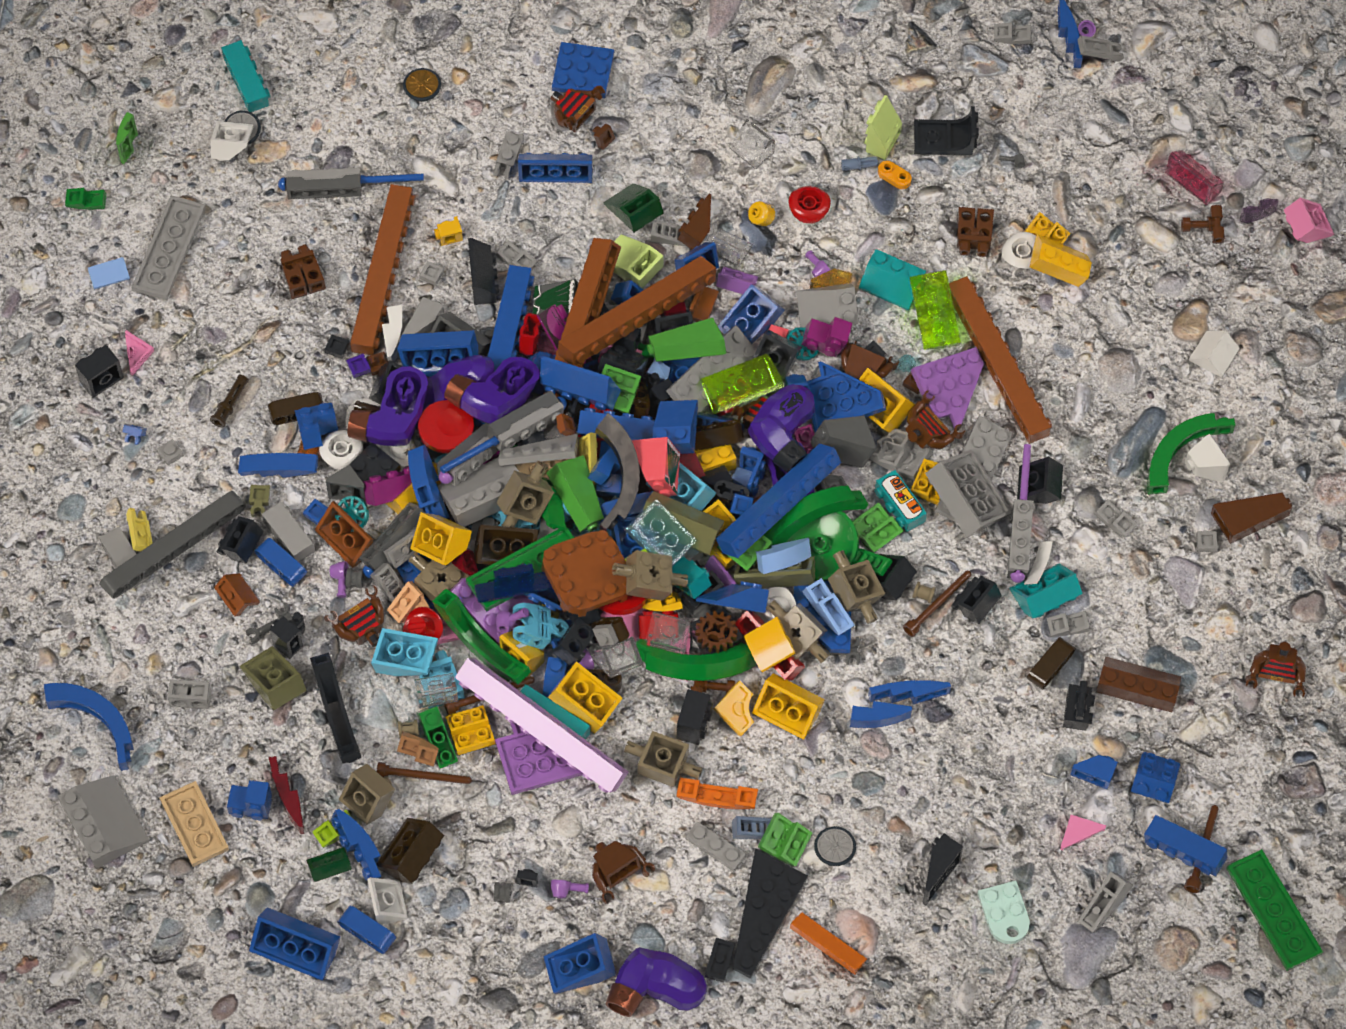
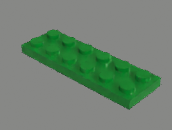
M567 527L565 530L557 529L466 578V583L487 612L548 579L546 574L543 575L541 569L544 551L555 544L572 539L574 536Z
M1262 849L1227 866V871L1286 971L1322 955L1321 947Z

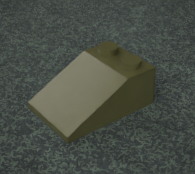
M273 646L240 665V669L273 711L307 691L300 673Z

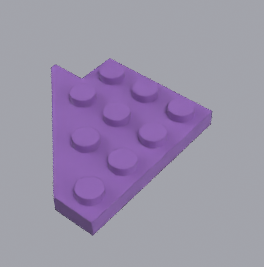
M977 347L913 367L911 373L921 395L929 390L926 394L928 399H932L935 395L934 400L930 404H926V406L939 419L949 416L955 428L956 425L962 424L984 363Z
M462 578L450 590L459 597L471 617L499 646V637L502 633L497 631V614L502 611L513 614V607L519 603L539 605L528 599L524 595V591L486 612L467 585L466 578ZM521 620L515 621L510 631H513L517 626H522L524 623Z
M510 722L513 731L512 735L495 739L511 795L582 776L583 774L579 769L571 768L567 764L568 761L564 758H558L552 754V749L548 746L544 747L537 743V738L533 735H527L521 731V726L517 723L513 724Z

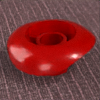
M803 186L790 194L788 203L792 214L797 220L803 223H816L824 218L829 211L831 200L830 196L822 189L815 186Z
M418 607L408 614L403 626V632L434 637L439 640L443 632V622L434 610L427 607Z

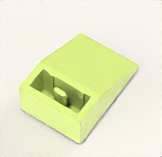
M884 95L881 101L878 100L874 109L875 113L873 115L870 114L866 124L868 127L865 133L867 134L865 144L867 153L886 160L901 134L902 122L888 96Z
M622 234L614 241L621 246L614 273L623 280H632L643 289L664 267V255L650 245Z

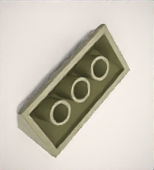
M655 491L646 500L638 522L640 527L707 555H710L716 538L724 524L722 519Z
M815 556L796 565L763 574L758 570L757 562L748 572L737 564L734 579L737 585H740L741 581L760 584L762 588L811 585L815 582Z

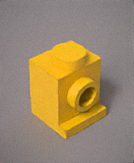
M457 216L454 217L453 221H444L441 224H437V229H434L435 238L440 240L441 246L463 241L462 230Z

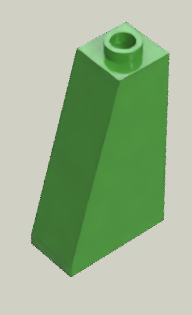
M713 318L648 336L650 344H647L649 355H653L656 362L726 354L724 337Z
M584 455L555 464L547 472V475L579 531L588 530L591 532L599 527L598 523L604 517L593 482L588 479L590 472Z

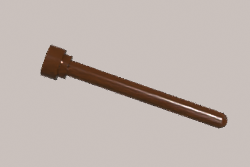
M969 570L965 571L915 620H908L903 625L904 631L909 636L914 637L919 632L920 625L971 577V572Z
M529 676L524 678L518 685L514 682L509 684L518 689L524 687L525 684H533L535 678ZM472 695L457 701L456 699H448L443 702L447 715H451L459 711L461 707L482 700Z
M378 762L377 773L382 777L393 775L470 784L472 782L469 776L393 768L384 762Z
M1217 805L1211 806L1203 838L1208 840L1211 838L1219 808ZM1195 866L1192 876L1186 879L1184 889L1191 893H1199L1202 885L1199 878L1201 871Z

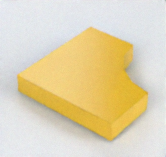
M737 681L713 708L739 737L754 723L749 712V703L754 694L741 681Z

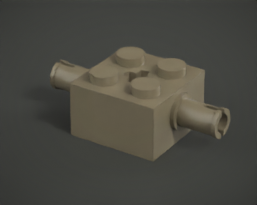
M537 461L533 471L528 475L514 470L497 501L502 512L507 515L501 526L515 527L518 519L537 524L554 494L548 482L541 479L548 468L547 464L542 461L540 464V461Z
M636 550L626 558V565L615 562L612 566V570H616L612 571L613 575L626 577V595L662 601L672 594V585L686 587L688 584V580H685V578L688 579V575L672 572V556Z
M844 550L835 553L833 558H835L840 569L828 578V581L836 597L846 612L856 609L861 610L867 624L878 620V617L871 605L885 595V592L869 560L851 565Z
M417 552L408 561L421 571L414 579V584L431 601L443 590L447 589L450 591L462 578L469 577L468 574L454 566L452 562L447 565H442L434 560L427 562Z
M773 600L766 607L775 617L781 620L785 633L792 642L795 654L792 656L796 660L809 651L821 664L830 656L818 644V640L828 630L801 603L796 604L787 612L776 600ZM797 628L801 629L799 635L795 633Z
M652 731L645 746L630 740L627 742L628 745L625 746V753L640 757L638 763L639 775L671 787H675L682 773L697 780L700 777L699 775H701L702 767L686 762L689 755V744Z

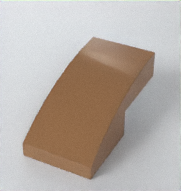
M403 731L397 752L414 756L416 762L434 767L439 748L418 736Z

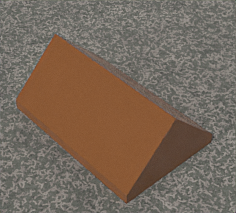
M335 501L331 502L315 528V531L352 568L362 562L359 558L373 543V539ZM335 515L340 516L339 520L335 519Z

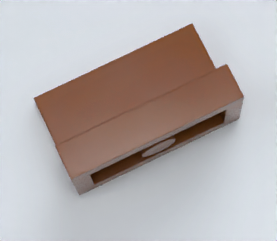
M705 287L695 294L689 308L693 321L699 322L710 318L719 295L718 290Z
M240 573L223 575L214 587L234 617L240 616L247 606L260 603Z

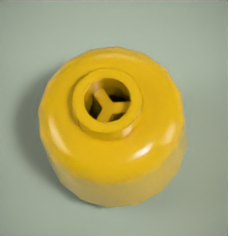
M757 201L749 207L748 217L753 224L762 227L768 226L774 221L775 210L771 204Z

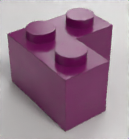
M834 317L830 324L812 318L806 325L801 345L809 350H818L827 356L837 357L848 342L852 323Z

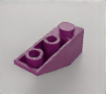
M409 466L404 467L403 471L400 472L389 471L386 472L385 476L374 475L369 477L370 480L363 481L366 504L377 506L392 502L412 483Z

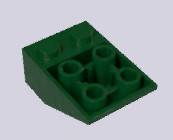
M634 183L603 202L634 233L664 214L659 197L649 188Z

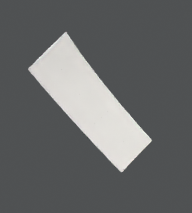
M1053 541L1039 542L1033 567L1024 584L1038 583L1049 560Z

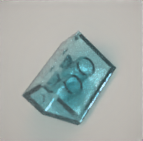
M657 499L647 506L624 529L643 549L646 548L647 552L672 556V567L697 541Z

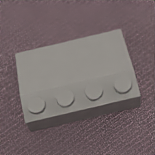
M972 449L939 462L925 473L966 538L977 534L1012 514Z
M496 458L481 465L456 487L451 483H441L437 486L455 522L465 527L501 511L497 501L514 470L518 472L519 470L514 464L499 466V460Z
M114 775L75 786L58 795L63 810L96 869L150 841Z

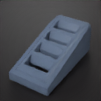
M736 816L732 820L733 839H762L765 833L764 824H767L768 827L772 818ZM748 824L751 826V832L748 831ZM756 824H759V832L756 831Z

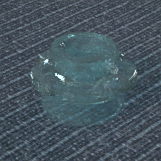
M903 355L898 360L899 369L902 372H911V369L916 366V361L911 355Z

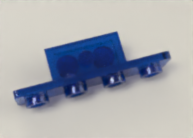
M532 564L500 568L493 571L492 582L476 584L474 586L478 603L553 589L545 572L534 573Z

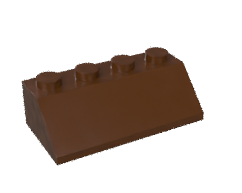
M1105 656L1096 693L1173 712L1181 676Z

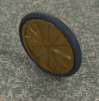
M418 68L406 75L403 81V89L411 99L427 101L439 93L441 79L436 72L430 69Z

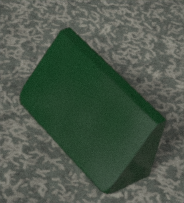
M344 847L306 860L314 882L352 869Z

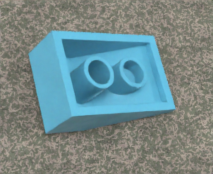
M679 462L677 495L670 496L669 498L702 511L715 496L716 492Z
M382 628L371 664L375 672L391 676L428 675L438 638Z

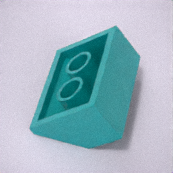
M875 249L867 264L859 289L909 311L925 282L926 271Z
M1061 564L1045 570L1037 584H1024L1026 581L1024 580L1010 587L1011 593L1023 612L1032 619L1039 618L1045 612L1057 609L1061 604L1073 601L1077 596L1083 594L1076 573Z

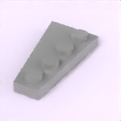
M578 434L508 449L505 448L500 451L498 458L499 466L576 458L579 442Z

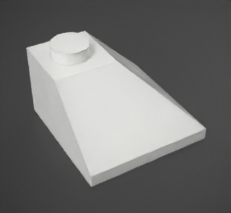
M217 121L211 137V159L219 161L230 160L246 148L253 130V124Z
M1210 434L1206 435L1187 453L1185 460L1188 470H1192L1195 476L1221 483L1225 481L1230 466L1229 461Z

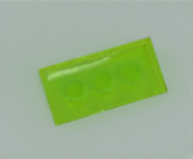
M946 270L909 277L924 350L960 345L961 340Z
M768 354L700 379L714 414L785 387L777 368Z

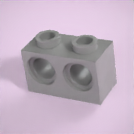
M170 679L168 690L170 707L209 709L212 693L210 683Z

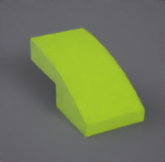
M347 810L344 811L346 814L352 817ZM329 820L312 831L323 848L339 840L340 834Z

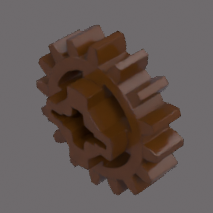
M716 611L713 612V615L707 612L706 618L700 617V623H696L697 630H695V636H697V643L703 642L702 648L709 647V652L716 649V652L719 653L721 648L727 651V645L732 647L733 641L737 640L738 628L735 627L736 621L730 622L731 615L724 617L723 611L720 615H717Z

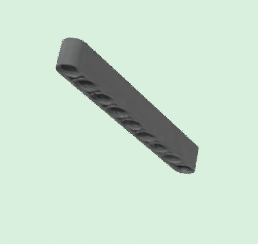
M229 491L101 579L100 586L112 599L119 597L235 518L246 508V503L234 491Z

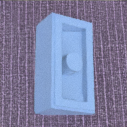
M123 257L88 267L94 290L130 279Z

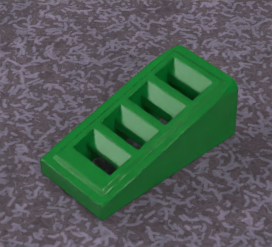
M859 548L853 564L869 560L875 574L883 576L891 565L892 560Z

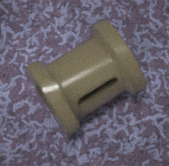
M917 582L912 598L916 599L918 597L927 600L931 604L936 587L930 588L921 585V582Z
M417 719L403 723L398 721L399 738H401L403 731L419 736Z

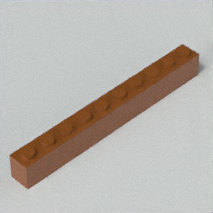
M390 185L350 343L353 353L374 355L375 349H379L380 338L378 336L379 333L383 332L382 324L384 322L382 320L383 317L387 316L388 307L386 304L392 297V290L390 288L396 281V274L394 272L400 265V258L398 256L399 253L403 252L404 242L402 240L403 237L407 236V221H411L412 211H410V208L415 205L416 195H413L412 187Z
M593 238L561 339L600 316L621 250V246L613 240ZM557 350L555 360L568 363L561 356L558 355ZM585 361L576 366L583 368ZM555 393L556 397H562L561 394ZM565 399L567 402V406L564 409L563 414L568 416V406L569 403L572 402V400Z
M702 256L696 258L558 341V355L574 366L583 363L589 357L598 354L602 349L614 344L617 340L642 327L645 323L670 310L678 303L685 301L688 297L698 293L706 286L713 284L716 281V267Z
M968 276L948 283L946 294L972 342L977 347L983 362L1028 444L1048 437L1052 428L1051 421L1048 417L1044 416L1041 403H1037L1032 387H1028L1025 374L1018 369L1016 358L1011 356L1007 342L1001 338L1000 329L998 326L995 327L991 313L986 311L983 298L979 297L976 293L974 282H970Z

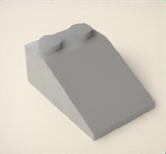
M852 283L796 291L800 327H806L812 318L830 324L834 317L851 322L852 325L859 324L855 287Z

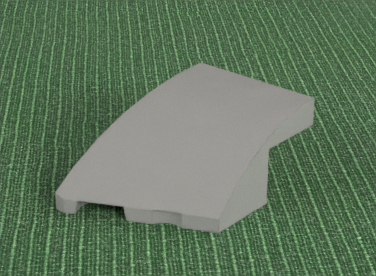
M894 429L887 436L877 441L876 450L869 459L891 472L896 470L900 476L915 481L923 460L930 458L932 449L920 448L918 444L908 439L907 432Z

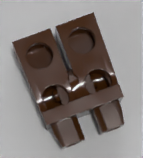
M958 208L957 248H959L960 255H970V249H977V256H987L988 250L991 247L994 209L978 208L976 227H974L975 208Z
M306 244L299 246L298 254L292 255L290 250L281 252V266L291 299L308 295L304 278L310 294L326 289L325 281L313 250H310Z

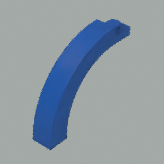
M68 683L44 684L48 709L71 708L81 710L93 715L106 725L115 739L120 770H128V762H131L130 751L134 750L127 724L117 708L102 695L86 687Z

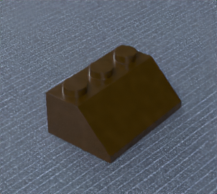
M480 524L474 546L476 563L492 565L537 541L538 529Z
M407 818L376 863L377 868L400 882L413 884L418 879L423 867L429 862L435 849L440 846L441 840L445 835L430 821Z

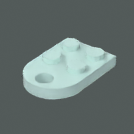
M1012 881L978 890L977 894L992 936L1004 944H1015L1024 939L1028 933L1030 921L1017 882ZM1015 929L1018 935L1010 937L1007 934V930Z

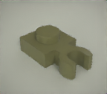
M270 485L250 486L249 505H253L250 509L251 517L255 516L256 511H261L262 516V513L265 512L263 506H269Z

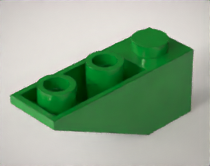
M542 477L541 479L548 482L554 494L541 516L546 521L548 527L565 530L563 502L551 480Z
M433 705L416 712L427 741L439 748L436 757L439 768L458 762L438 707Z

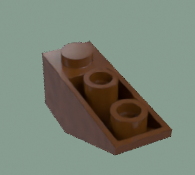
M710 193L705 199L701 198L696 205L698 210H692L687 218L690 220L688 224L684 222L679 229L681 234L677 240L690 249L700 246L710 231Z

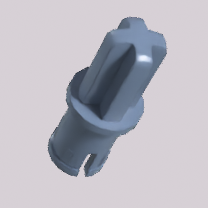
M857 156V158L841 159L842 171L856 169L861 171V168L878 166L877 157L860 158Z

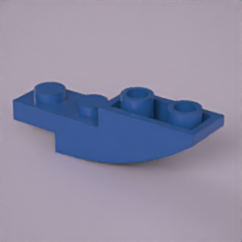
M422 445L408 451L410 477L419 507H424L426 513L440 515L446 519L450 518L436 484L439 478L426 446Z
M340 809L335 810L331 822L340 834L339 840L342 847H345L347 852L355 850L354 855L357 862H360L362 865V874L365 880L370 877L380 879L381 875L376 862L381 855L374 842L352 817Z

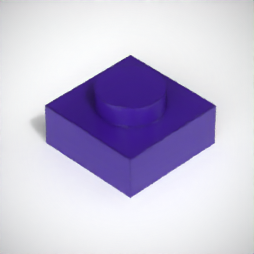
M364 353L346 360L353 378L371 372Z

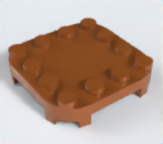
M605 530L583 534L555 544L544 551L541 567L543 575L546 574L564 612L568 611L572 614H578V617L586 616L588 611L618 600L622 603L629 596L626 595V577L612 574V571H616L612 570L615 562L626 565V561L616 542Z

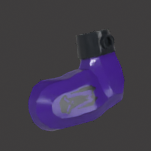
M791 384L785 386L764 402L748 428L749 435L760 451L773 460V463L786 473L807 455L798 441L792 438V435L798 427L812 418L815 412L813 394L803 385Z

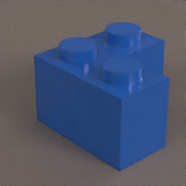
M332 402L295 410L304 450L323 446L321 435L338 431Z
M249 780L248 787L231 785L227 804L228 813L236 818L246 816L258 821L268 819L272 802L269 783Z

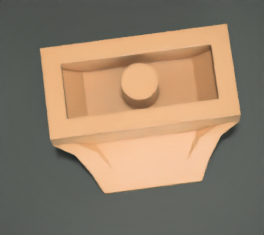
M408 581L387 611L398 623H403L413 609L430 607L420 589L412 581Z

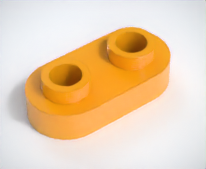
M883 161L879 164L878 175L881 179L898 189H907L911 185L912 177L908 171L891 161Z

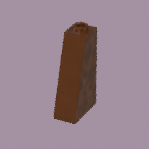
M1283 493L1216 503L1212 507L1211 515L1231 544L1290 516L1292 503Z

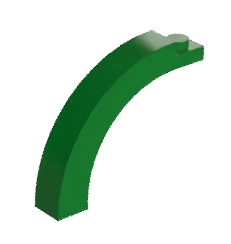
M1210 413L1188 419L1173 428L1161 440L1151 460L1147 477L1148 495L1167 493L1169 487V464L1183 446L1208 434H1233L1235 419L1222 417L1216 420L1215 413Z
M848 485L824 489L800 500L764 536L772 541V545L785 543L803 526L822 516L844 510H865L868 502L861 490H851Z
M445 589L432 601L441 617L464 645L507 682L511 680L518 685L531 673L527 665L503 650L481 629L456 594Z
M643 639L636 642V658L646 663V669L670 678L692 681L716 680L741 674L756 666V661L748 645L742 642L727 651L705 655L670 652Z

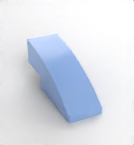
M809 538L772 545L771 549L757 551L758 570L763 574L796 565L810 558Z
M822 578L802 591L816 612L838 636L855 626L834 593L831 594Z

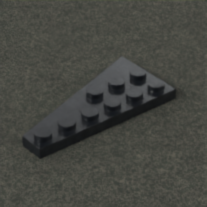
M756 848L733 970L750 979L808 879V875Z

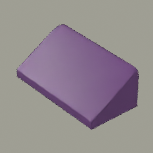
M723 267L718 275L716 286L744 294L751 284L756 285L758 277Z
M712 555L705 564L707 572L709 573L712 570L723 582L724 587L736 584L735 580L716 556Z

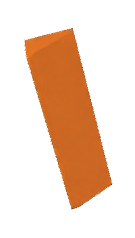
M803 912L790 924V929L854 975H856L867 960V958Z

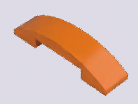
M680 777L676 797L717 808L755 809L758 789L738 786V789L701 784L700 780Z

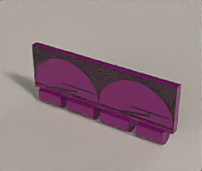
M554 304L537 315L556 351L558 350V341L561 340L567 320L564 321L563 319L568 316L562 304L557 307ZM592 357L586 359L584 364L592 361Z

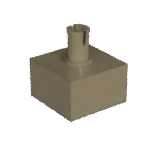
M365 764L351 773L339 800L368 825L383 815L395 788L388 777H382L372 767Z

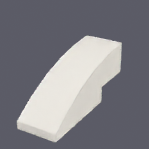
M402 305L387 307L389 323L382 324L387 360L392 362L395 361L398 355V341L403 333Z

